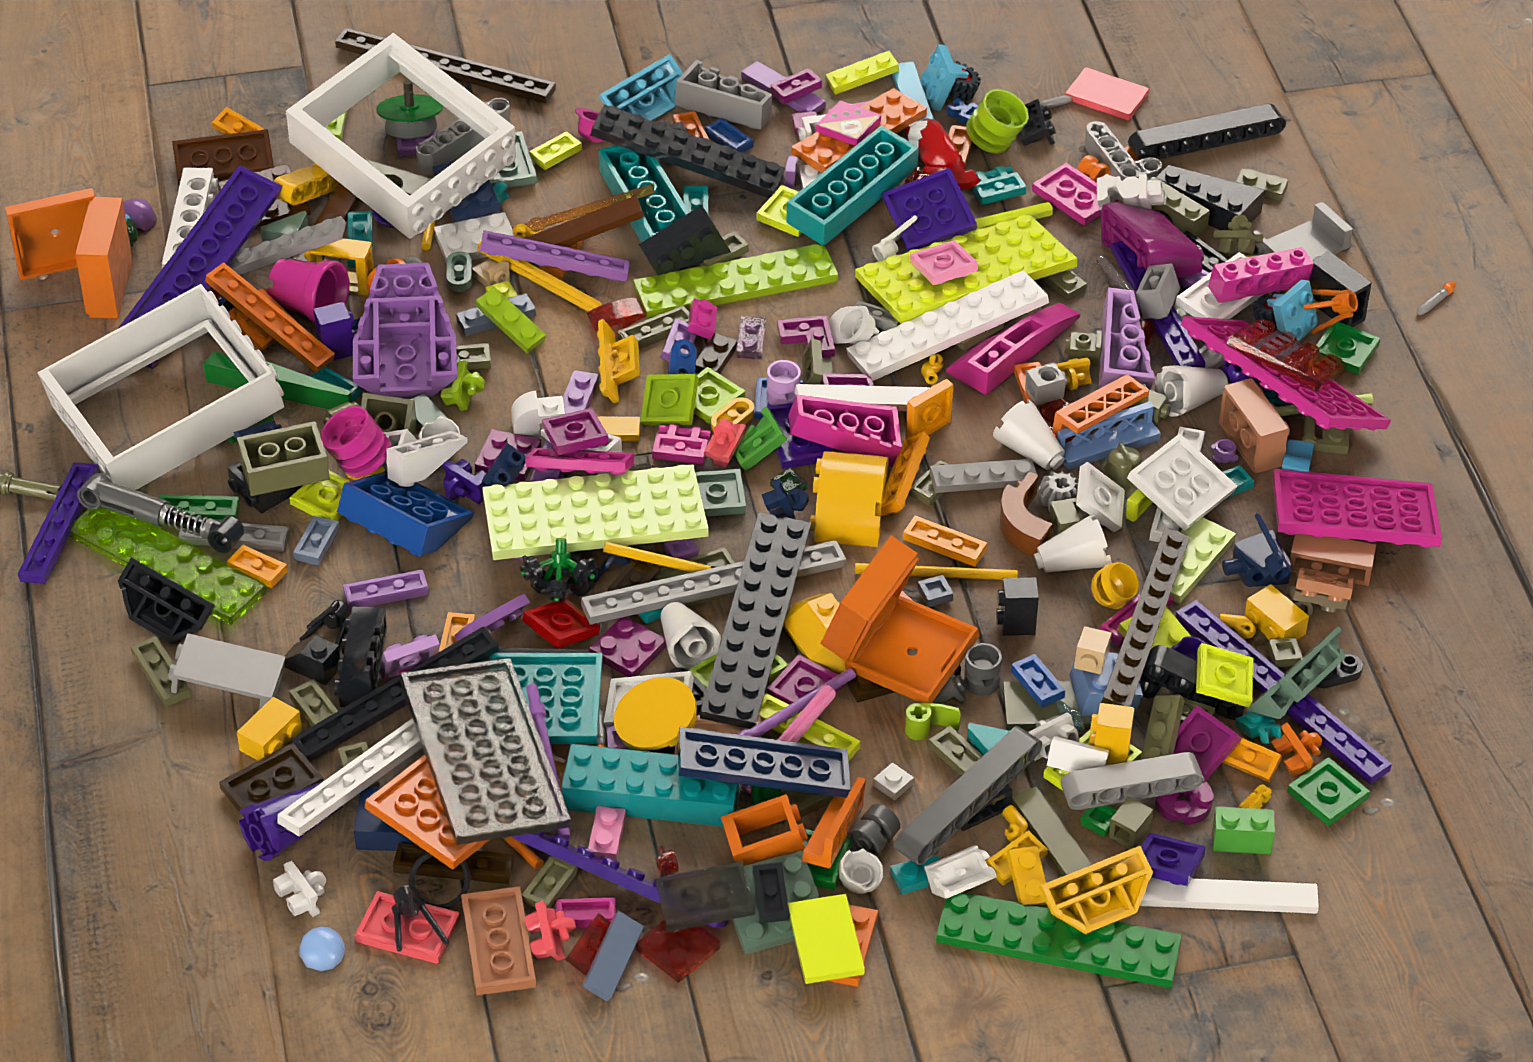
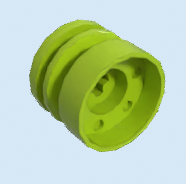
M1002 89L990 90L982 98L978 108L969 117L966 124L967 134L971 141L979 148L990 153H1003L1009 149L1016 136L1026 125L1029 118L1028 110L1023 101L1015 94Z

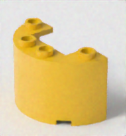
M824 451L823 457L817 458L816 474L820 475L819 477H814L813 493H817L816 515L811 514L810 530L814 531V542L826 543L836 540L838 544L878 547L883 493L888 477V457Z

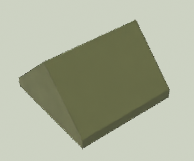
M363 393L361 407L370 414L383 433L408 429L414 436L417 428L415 400Z

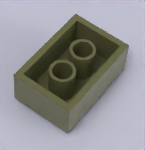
M315 421L237 437L240 462L251 496L330 480L327 455Z

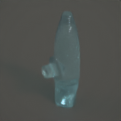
M1057 700L1056 704L1062 715L1069 713L1072 716L1074 727L1078 732L1082 731L1085 724L1078 717L1081 715L1080 710L1071 709L1064 702Z

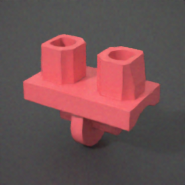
M722 418L720 423L714 428V434L704 451L705 456L712 458L714 465L727 467L746 432V425L733 424V422Z
M544 901L536 903L537 911L524 917L526 927L531 934L540 931L542 933L541 938L531 941V952L537 959L552 956L557 961L566 958L562 941L570 939L569 932L575 929V921L573 918L565 917L564 911L556 912L554 909L547 908Z

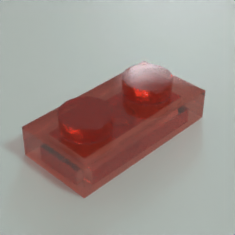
M600 913L592 919L565 958L567 962L585 976H587L611 924Z

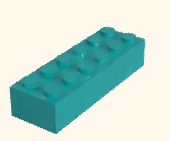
M881 125L787 201L786 223L819 244L826 245L882 198L883 192L896 187L917 169L919 148Z
M618 145L598 149L599 172L616 201L620 202L633 196L638 198L645 217L632 221L630 224L641 242L690 213L657 159Z
M571 744L561 792L565 810L596 813L597 806L626 809L627 817L724 827L721 817L737 811L741 784L678 776V755Z

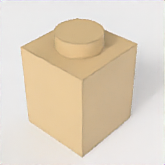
M1084 626L1077 645L1074 668L1102 674L1109 654L1112 633Z

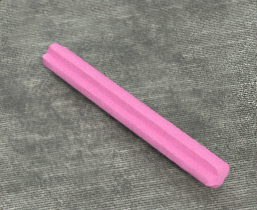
M824 685L778 740L797 743L835 698V690L829 685ZM741 784V789L751 795L750 785Z

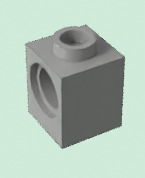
M1055 363L1026 370L1025 390L1036 406L1064 398L1067 378L1065 373L1060 371Z

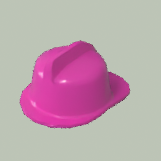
M576 108L575 113L579 116V135L592 142L604 141L590 136L592 127L600 113L590 109Z

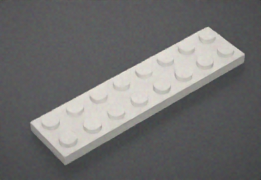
M1023 270L978 291L969 293L953 302H949L944 306L926 312L919 317L903 322L894 328L883 331L871 337L869 341H860L846 348L847 354L860 371L871 376L872 381L1046 305L1049 303L1048 295Z

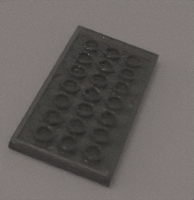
M510 658L400 674V683L456 845L570 828L571 818Z

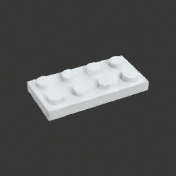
M1239 252L1226 262L1247 257ZM1209 273L1178 295L1175 304L1193 317L1231 319L1262 295L1218 303L1208 288L1211 273Z

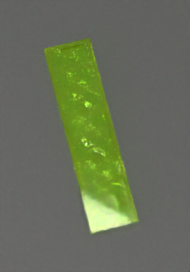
M102 507L94 510L88 509L74 521L70 529V538L114 562L126 567L132 557L216 605L211 614L230 625L267 593L265 584L159 527Z

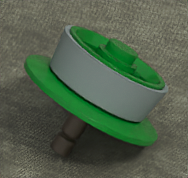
M412 81L403 82L404 95L388 98L380 102L376 107L377 114L381 118L386 119V133L398 138H418L433 133L437 129L435 116L443 110V105L433 97L413 94Z

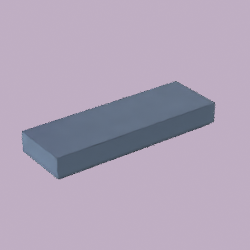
M618 911L611 921L582 987L605 1001L610 1000L644 926Z

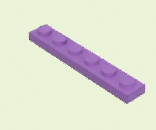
M486 230L483 231L479 250L489 255H501L517 261L524 260L534 262L540 266L548 265L558 267L564 271L572 270L588 276L596 275L612 281L624 282L627 280L630 262L628 260Z

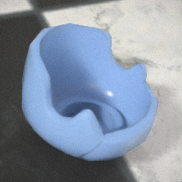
M323 926L313 928L303 936L299 947V957H301L305 966L318 971L333 969L342 961L345 953V944L341 936L335 930Z

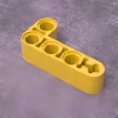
M315 162L314 165L279 176L273 181L282 185L277 199L291 205H297L334 192L339 184L336 179Z

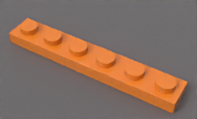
M224 262L206 275L205 282L315 373L334 360V352Z

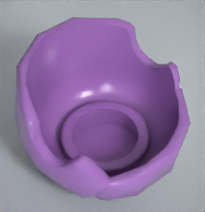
M134 198L123 202L125 214L130 216L135 222L136 228H141L146 232L155 225L157 217L148 201Z

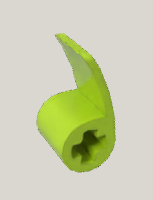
M936 703L911 704L906 709L905 733L910 739L924 740L930 734V724L945 727L951 726L953 729L959 730L960 710L952 706Z

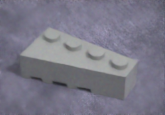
M697 59L676 81V106L690 111L701 112L710 117L722 118L731 123L746 125L752 129L761 130L771 119L772 94L749 83L742 85L738 83V78L731 75L724 77L719 74L718 69L714 67L707 69L703 67V62Z

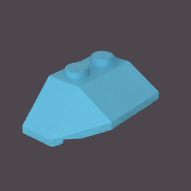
M669 54L601 93L598 97L605 105L615 106L622 111L638 114L645 119L653 121L676 107V81L683 72Z

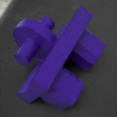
M464 459L455 464L449 460L443 463V468L446 471L443 486L446 487L445 494L448 498L455 500L459 496L462 498L468 497L477 504L484 501L482 487H487L481 481L486 474L484 471H480L473 476L472 466Z

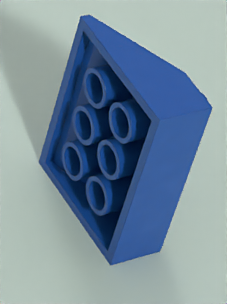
M387 471L344 483L337 512L346 516L348 521L363 525L373 534H380L387 538L391 544L400 545L408 549L409 553L414 556H424L425 554L437 551L474 516L473 511L417 482L409 487L399 486L398 483L388 479Z

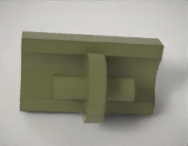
M1236 215L1232 222H1229L1228 227L1232 230H1214L1213 238L1220 240L1218 252L1225 255L1235 254L1236 243H1238L1237 253L1253 255L1255 243H1263L1264 237L1261 234L1253 235L1248 230L1251 229L1252 224L1248 222L1244 215Z

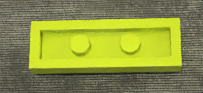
M887 51L827 73L825 76L828 85L836 95L899 71V64L891 52Z

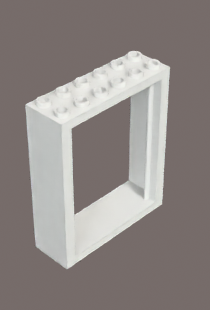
M394 33L286 110L289 142L409 239L416 234L422 233L429 224L440 219L450 208L457 206L470 193L476 192L483 183L493 179L500 170L510 166L516 159L515 127ZM399 72L485 138L411 195H408L324 128Z
M201 284L37 372L51 406L92 462L99 465L100 472L106 475L112 483L133 490L139 489L234 436L233 432L246 429L285 407L281 398L284 396V392L279 383L275 381L278 375L271 364L268 366L265 364L266 360L261 351L253 349V343L248 335L243 336L241 334L242 331L235 320H230L226 308L223 305L218 306L214 293L212 291L207 292ZM209 332L248 380V383L113 457L76 408L75 404Z

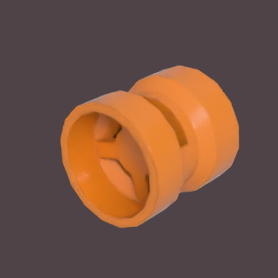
M1092 155L1084 157L1077 167L1078 171L1097 182V178L1111 174L1110 167L1104 163H1099L1098 159Z

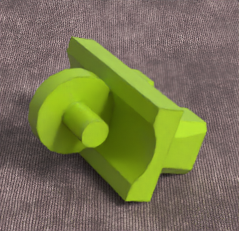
M466 360L458 362L457 378L448 384L449 388H444L441 392V398L445 405L457 404L460 411L468 410L471 395L482 392L485 386V380L479 373L473 372L471 374L467 370L468 363Z

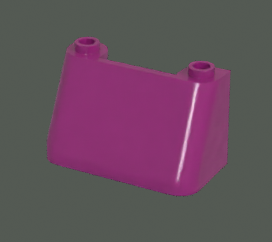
M1117 202L1107 203L1102 206L1101 243L1107 248L1111 247V243L1123 241L1137 254L1138 267H1144L1147 271L1148 266L1172 263L1177 279L1202 272V261L1204 260L1202 249L1197 247L1159 211Z

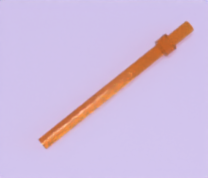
M649 184L543 218L540 216L531 218L530 222L524 223V225L534 232L543 231L544 227L586 215L633 196L641 198L654 194L655 190L653 185Z

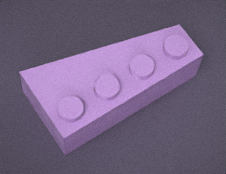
M1108 287L1103 304L1099 389L1126 374L1139 383L1146 384V388L1149 390L1152 389L1155 377L1153 370L1151 371L1150 356L1146 350L1145 335L1141 329L1140 315L1135 294L1132 290Z

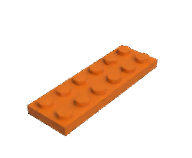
M894 88L860 107L882 115L881 123L873 131L882 125L895 134L905 129L906 126L927 116V108ZM816 132L791 146V154L823 173L855 146Z

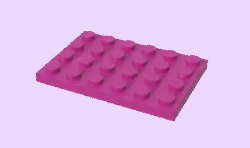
M1282 469L1273 470L1272 480L1278 532L1288 535L1306 534L1318 538L1328 536L1337 537L1342 540L1360 539L1372 543L1382 541L1391 542L1396 545L1414 544L1425 548L1441 546L1442 535L1432 483Z

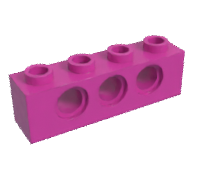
M1298 247L1214 264L1208 288L1218 303L1291 289L1301 279L1309 281L1314 263L1305 249Z

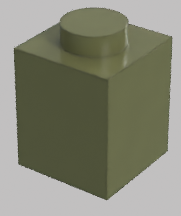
M1128 797L1111 817L1108 837L1130 849L1135 848L1151 829L1153 809L1142 802Z

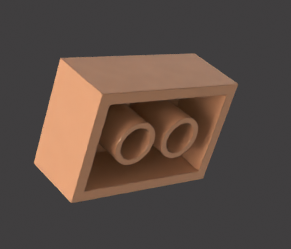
M1252 378L1225 385L1219 424L1230 440L1235 443L1237 450L1255 474L1281 467L1284 455L1287 452V436L1290 433L1287 422L1282 420L1274 404L1268 401L1263 389L1258 387Z

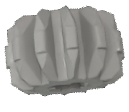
M1063 470L1059 474L1051 471L1049 476H1044L1038 491L1042 506L1048 507L1050 512L1051 502L1077 498L1079 478H1074L1073 472L1064 474Z

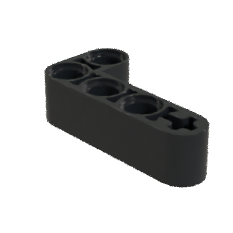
M1156 645L1151 648L1139 681L1143 693L1142 697L1152 698L1161 687H1164L1191 701L1215 707V713L1227 719L1236 720V718L1243 716L1245 706L1196 693L1197 661L1163 645Z

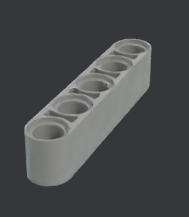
M494 98L485 103L511 124L508 100ZM459 119L417 145L418 170L426 174L433 173L432 167L456 160L485 138Z
M1190 752L1073 771L1064 775L1060 783L1068 806L1074 810L1122 803L1128 797L1139 800L1191 791L1203 784L1204 777L1195 755Z

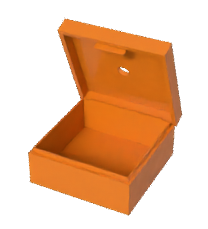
M92 188L5 207L20 280L78 268L86 314H89L90 318H119L133 263L122 198L95 197ZM53 229L60 230L57 234H51Z
M891 535L841 601L820 644L845 660L846 670L849 668L853 669L855 675L920 703H932L966 656V651L979 638V630L975 626L900 596L919 558L916 557L917 552ZM915 649L918 653L916 655H909L908 651Z

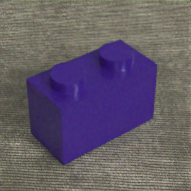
M343 302L314 309L317 339L335 353L334 360L353 356L355 332L351 329V326L355 325L352 311H347Z

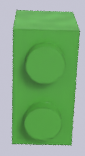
M1215 807L1212 826L1213 851L1271 854L1275 834L1274 810Z

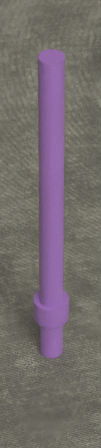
M851 668L845 670L749 730L744 729L737 733V735L752 737L763 735L802 711L824 685H829L836 690L856 677L855 672Z
M530 684L526 686L530 704L528 706V713L530 719L534 722L558 835L569 839L571 835L544 719L546 717L545 706L540 701L537 685Z

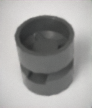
M978 643L972 645L966 651L964 682L969 692L985 696L994 693L999 688L1002 655L996 646L988 643Z
M873 804L861 817V820L848 832L847 839H851V847L854 851L865 849L867 852L878 856L887 843L900 830L901 824L898 817L889 808L880 804Z

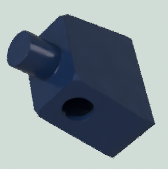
M1272 529V530H1269V532H1270L1272 538H1273V539H1276V540L1278 541V543H1279V545H1280V547H1281V549H1282V552H1283V554H1284V556H1285V559L1287 560V562L1289 563V565L1292 567V564L1290 563V561H1289V559H1288V557H1287L1285 551L1283 550V548H1282V546H1281V544H1280L1278 538L1276 537V535H1275L1273 529ZM1263 532L1237 541L1234 545L1233 558L1222 561L1224 574L1226 576L1239 574L1244 585L1247 587L1289 584L1290 575L1281 581H1274L1272 577L1265 579L1258 569L1235 551V547H1240L1265 567L1266 557L1273 552Z

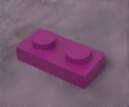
M808 68L771 84L770 93L781 103L786 104L822 88V80Z

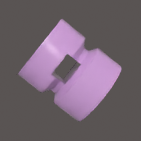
M779 360L768 367L767 401L770 405L794 402L796 397L795 387L796 384H800L801 373L797 364L788 360Z

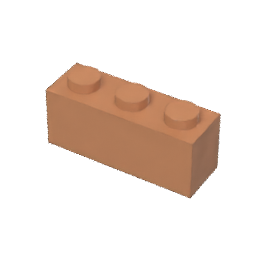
M1295 534L1290 556L1292 572L1299 573L1300 567L1354 577L1353 583L1369 586L1376 544L1342 540L1337 537L1323 536L1318 538L1306 534Z

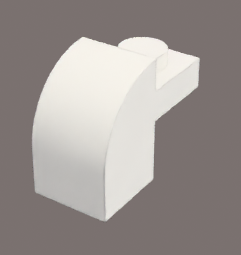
M531 391L518 397L511 408L513 433L540 439L539 424L542 423V419L565 414L563 397L537 398L536 391Z

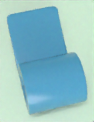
M1289 439L1282 470L1309 472L1314 444Z

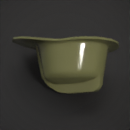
M1119 442L1117 448H1114L1109 453L1108 458L1103 461L1102 470L1104 474L1125 490L1124 498L1128 499L1138 489L1127 477L1133 469L1143 462L1141 454L1136 449L1124 446L1123 442Z

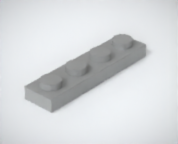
M1032 459L936 465L930 467L929 474L934 492L942 493L1005 488L1007 484L1015 487L1017 482L1023 480L1028 472L1036 474Z

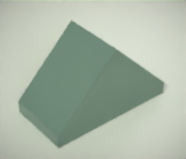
M302 211L260 227L262 242L277 239L284 234H291L308 226L307 213Z

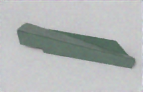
M1338 626L1325 636L1254 701L1247 710L1277 719L1283 717L1294 700L1298 703L1345 659L1344 649L1339 648L1338 636L1342 633L1341 628Z

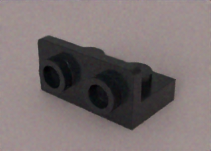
M1039 99L1025 104L1029 118L1019 133L1023 145L1026 146L1044 137L1048 139L1050 145L1055 144L1053 135L1056 134V130L1052 121H1049V119H1052V115L1048 106L1043 107Z

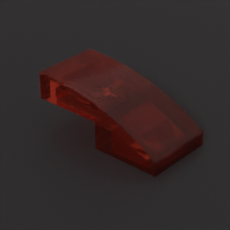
M636 298L613 301L586 312L596 333L599 331L598 321L604 319L610 328L620 323L624 329L645 317Z

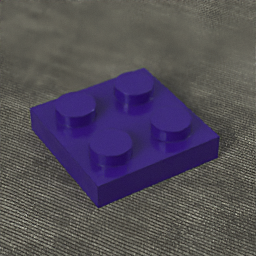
M1149 833L1141 846L1153 871L1151 878L1183 886L1189 885L1205 856L1206 847L1154 833Z

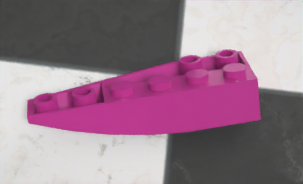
M1062 303L1044 308L1011 327L979 342L946 368V373L987 395L1014 373V365L1026 363L1078 320L1080 313Z

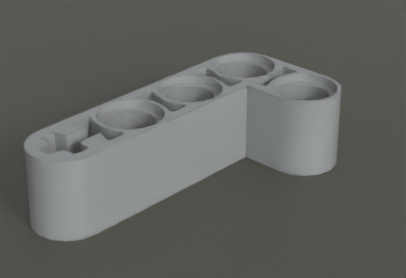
M1099 121L1088 123L1086 127L1085 149L1090 155L1097 158L1099 163H1104L1110 167V176H1120L1121 181H1123L1127 177L1133 176L1139 179V175L1147 174L1149 180L1161 173V161L1156 158L1134 161L1106 124Z

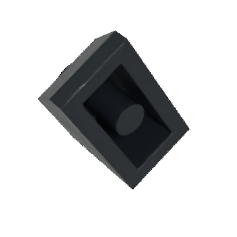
M316 635L294 644L286 653L284 668L309 679H314L316 682L326 686L338 672L339 645Z

